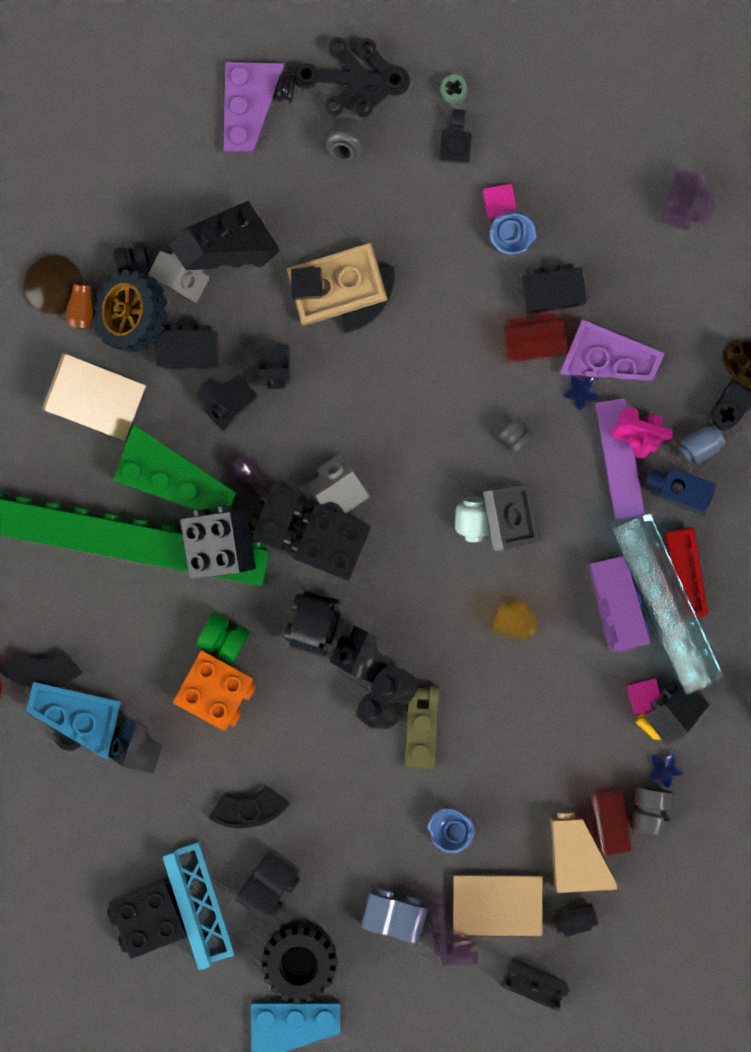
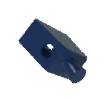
M671 468L668 474L652 469L646 482L647 486L661 491V499L702 516L706 515L716 490L715 483ZM675 483L684 485L685 489L683 492L677 493L672 491V486Z

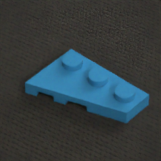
M33 682L26 712L107 760L121 702Z
M252 1001L251 1052H286L340 1034V1001H300V1003H293V1001Z

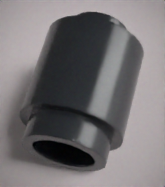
M582 901L557 908L558 915L552 916L557 934L563 932L565 938L591 931L593 926L598 925L592 902L584 903Z

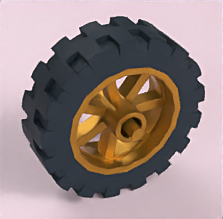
M130 270L114 272L111 274L112 277L110 279L106 278L102 282L103 287L98 289L95 294L97 299L92 305V310H94L92 322L97 327L95 332L97 336L102 337L101 341L111 346V348L130 352L145 350L148 348V344H153L157 340L156 336L158 333L161 334L164 329L162 324L167 319V312H165L167 299L163 297L164 290L162 286L157 285L158 281L147 274ZM133 290H135V292L138 294L134 300ZM129 324H131L132 329L127 331Z

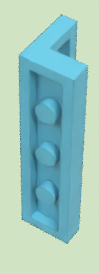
M198 841L165 852L162 856L198 970L209 968L212 962L234 956L235 951L200 842ZM195 850L198 864L195 870L191 871L182 866L179 855ZM199 867L203 876L197 874ZM185 873L191 876L188 882ZM193 878L206 884L207 892L203 900L191 894L189 886ZM208 895L212 904L206 902ZM194 901L200 904L197 910ZM203 906L215 912L216 920L212 928L200 922L198 914ZM217 923L221 932L215 930ZM203 929L209 932L206 938ZM212 934L224 940L225 951L213 955L210 954L207 943Z

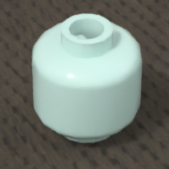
M466 497L456 507L455 530L458 534L465 536V540L468 542H481L483 537L490 535L485 500L482 497Z

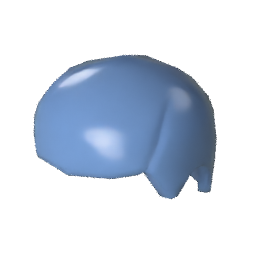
M516 209L506 210L496 216L489 230L492 244L500 252L509 255L527 251L533 240H536L534 222L526 213Z
M442 808L435 812L427 827L431 833L432 843L446 853H460L470 846L475 835L472 819L459 808Z

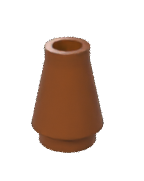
M73 283L72 293L64 316L67 318V325L79 328L91 327L92 316H94L91 285Z

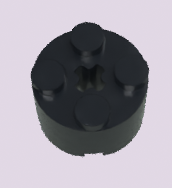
M305 590L303 595L296 594L292 605V611L296 613L293 623L289 622L287 624L284 640L289 641L291 648L326 657L329 651L323 649L326 643L332 645L341 613L335 611L336 604L342 605V600Z

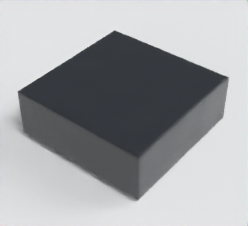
M321 267L291 269V297L293 300L323 298Z

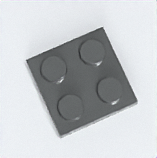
M528 484L483 492L494 551L539 542Z

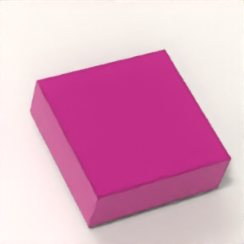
M512 184L484 188L482 190L487 220L496 218V216L506 210L516 209Z
M656 678L626 685L633 714L649 711L652 708L649 705L650 702L660 695Z

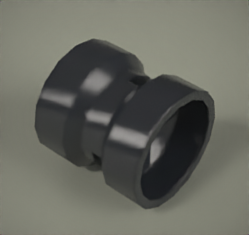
M143 242L135 243L133 247L127 249L123 246L114 248L118 272H122V270L139 271L141 273L150 271L149 260Z

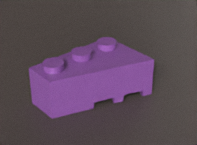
M620 555L588 563L608 649L616 653L651 644L648 636V624L646 618H643L640 608L642 606L639 589H635L632 577H635L632 560H627L626 555Z

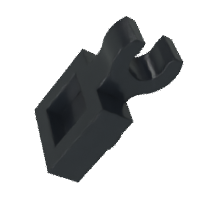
M453 109L451 131L442 130L439 158L441 162L469 164L472 133L463 132L465 110Z

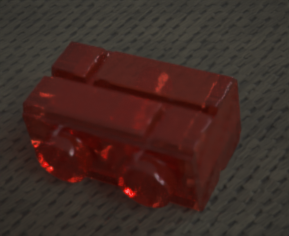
M555 313L539 315L538 321L527 322L526 317L508 320L509 325L503 327L508 363L561 356L568 353L563 317L556 318Z
M617 787L589 792L601 854L611 855L632 851L622 791Z

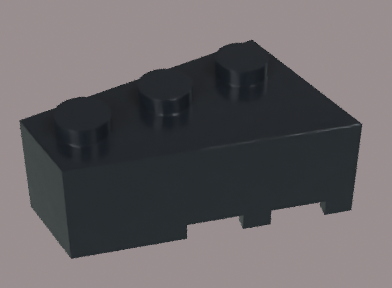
M245 201L187 227L169 244L185 270L217 269L219 266L240 268L242 265L263 267L280 251L277 243L249 201Z

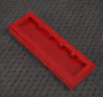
M694 527L663 532L678 620L709 615Z

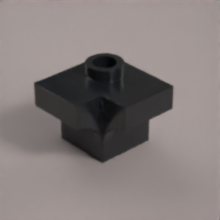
M289 346L258 347V363L253 369L245 371V382L249 386L267 384L268 389H285V383H292Z
M238 374L227 382H217L210 377L201 385L196 394L206 404L203 410L222 431L226 430L248 409L258 396Z
M354 625L349 638L340 636L329 662L353 676L373 683L379 672L386 668L390 658L378 652L376 647L377 636Z
M124 716L121 728L115 727L108 757L123 767L154 774L163 745L147 737L146 725L134 718Z

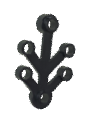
M335 37L330 41L329 51L334 57H338L351 72L317 70L314 65L309 63L301 64L295 71L297 85L306 90L314 88L317 83L349 84L338 96H332L327 99L325 107L327 113L331 116L340 115L343 107L367 86H380L368 98H361L355 104V112L359 117H369L373 108L388 95H402L410 85L408 72L400 66H390L376 51V44L371 39H364L360 42L359 54L362 58L369 59L380 74L368 73L349 52L346 41L341 37ZM335 43H341L344 46L340 52L332 49ZM367 44L373 47V51L368 54L362 51V47ZM309 70L312 73V77L305 80L301 77V73ZM392 76H398L401 82L393 85L389 80ZM331 102H338L340 108L336 111L330 110L329 104ZM362 103H366L370 107L365 113L358 110L359 105Z

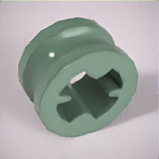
M456 74L445 77L440 88L442 98L450 104L459 103L464 99L467 92V84L463 77ZM455 83H458L460 85L459 91L462 92L459 95L457 93L449 95L447 93L449 88L446 85L450 84L453 86Z

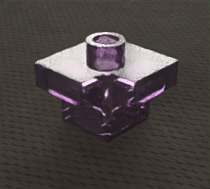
M677 168L669 187L667 200L661 215V223L689 230L692 221L707 225L715 208L717 197L707 191L705 187L706 175Z

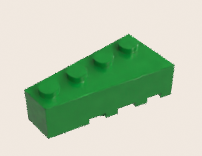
M133 424L113 481L194 510L209 509L210 514H216L217 507L235 504L238 496L236 491L139 426Z

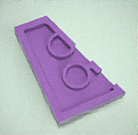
M225 62L224 153L254 154L268 110L276 93L279 76L284 71L285 63Z
M582 319L559 374L653 381L665 353Z

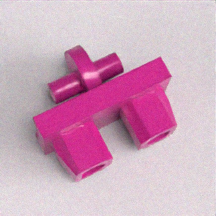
M626 407L619 413V424L611 429L612 438L628 442V446L633 447L634 456L642 459L649 452L655 453L663 440L673 438L672 430L663 427L661 416L652 414L639 420L638 409Z

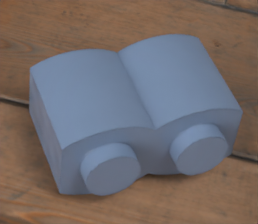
M377 887L376 891H369L361 928L401 940L419 943L428 908L426 904L422 903L423 899L418 896L406 894L405 898L396 897L393 890Z

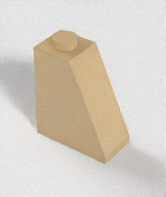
M574 811L557 812V817H550L554 888L556 892L617 890L616 882L581 816H575Z

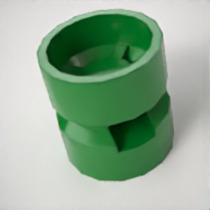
M214 611L201 632L196 645L210 653L217 651L220 659L233 665L251 631L237 623L233 626L229 625V619Z

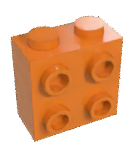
M202 649L173 703L219 729L226 731L229 725L235 727L243 712L238 710L243 699L249 701L257 687L252 683L255 676Z

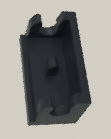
M513 958L501 983V987L558 1012L561 1009L560 1003L563 996L566 997L570 990L567 982Z

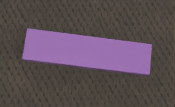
M625 398L595 403L614 520L645 515L636 460L632 451L633 447L628 446V442L611 437V429L619 424V413L626 408Z

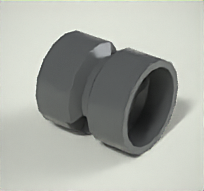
M636 786L633 802L637 805V809L632 811L629 827L646 833L667 835L670 817L666 813L672 809L674 792L650 786Z

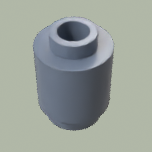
M714 424L709 427L705 425L681 440L682 447L679 448V451L687 463L692 461L695 465H698L720 452L721 447L726 445L721 432Z

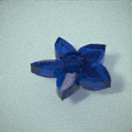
M570 377L573 389L567 390L563 397L575 399V405L578 410L584 407L586 400L598 399L596 393L589 390L593 385V377L585 379L582 383L578 378Z
M674 753L669 754L664 759V762L659 757L651 756L655 769L650 772L648 779L658 780L661 778L663 784L669 788L672 783L671 776H680L684 773L680 768L673 766L675 762Z

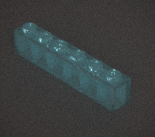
M651 514L636 518L612 529L686 695L724 678Z

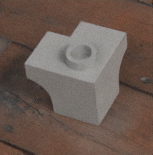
M163 251L159 252L148 276L158 281L157 284L194 303L198 302L210 278L202 272L203 269L185 270L175 253L167 254Z
M341 453L317 468L316 471L320 476L308 483V486L321 505L327 502H334L342 508L344 513H347L370 497Z

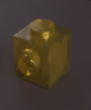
M514 600L511 605L499 602L491 631L527 642L528 636H534L538 620L533 619L535 613L528 611L530 606L528 604Z

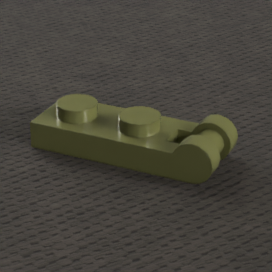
M430 685V688H418L415 696L408 703L405 767L435 769L439 686ZM417 700H429V708H417Z

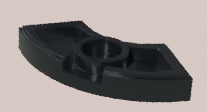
M394 266L379 268L388 300L341 314L344 333L361 329L371 323L382 312L393 291Z
M20 650L0 669V672L6 678L28 688H32L33 682L58 687L74 680L83 673L79 666L64 651H61L54 657L41 659L32 657L23 650Z
M265 786L258 794L250 797H234L225 793L208 819L229 828L243 829L256 827L277 818L286 810L291 802L268 786Z

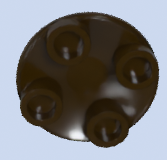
M50 255L40 258L31 265L25 276L24 289L29 302L39 311L47 314H65L72 293L73 283H83L84 279L80 270L72 261L62 256Z
M733 340L723 349L722 358L724 365L736 381L751 388V341Z

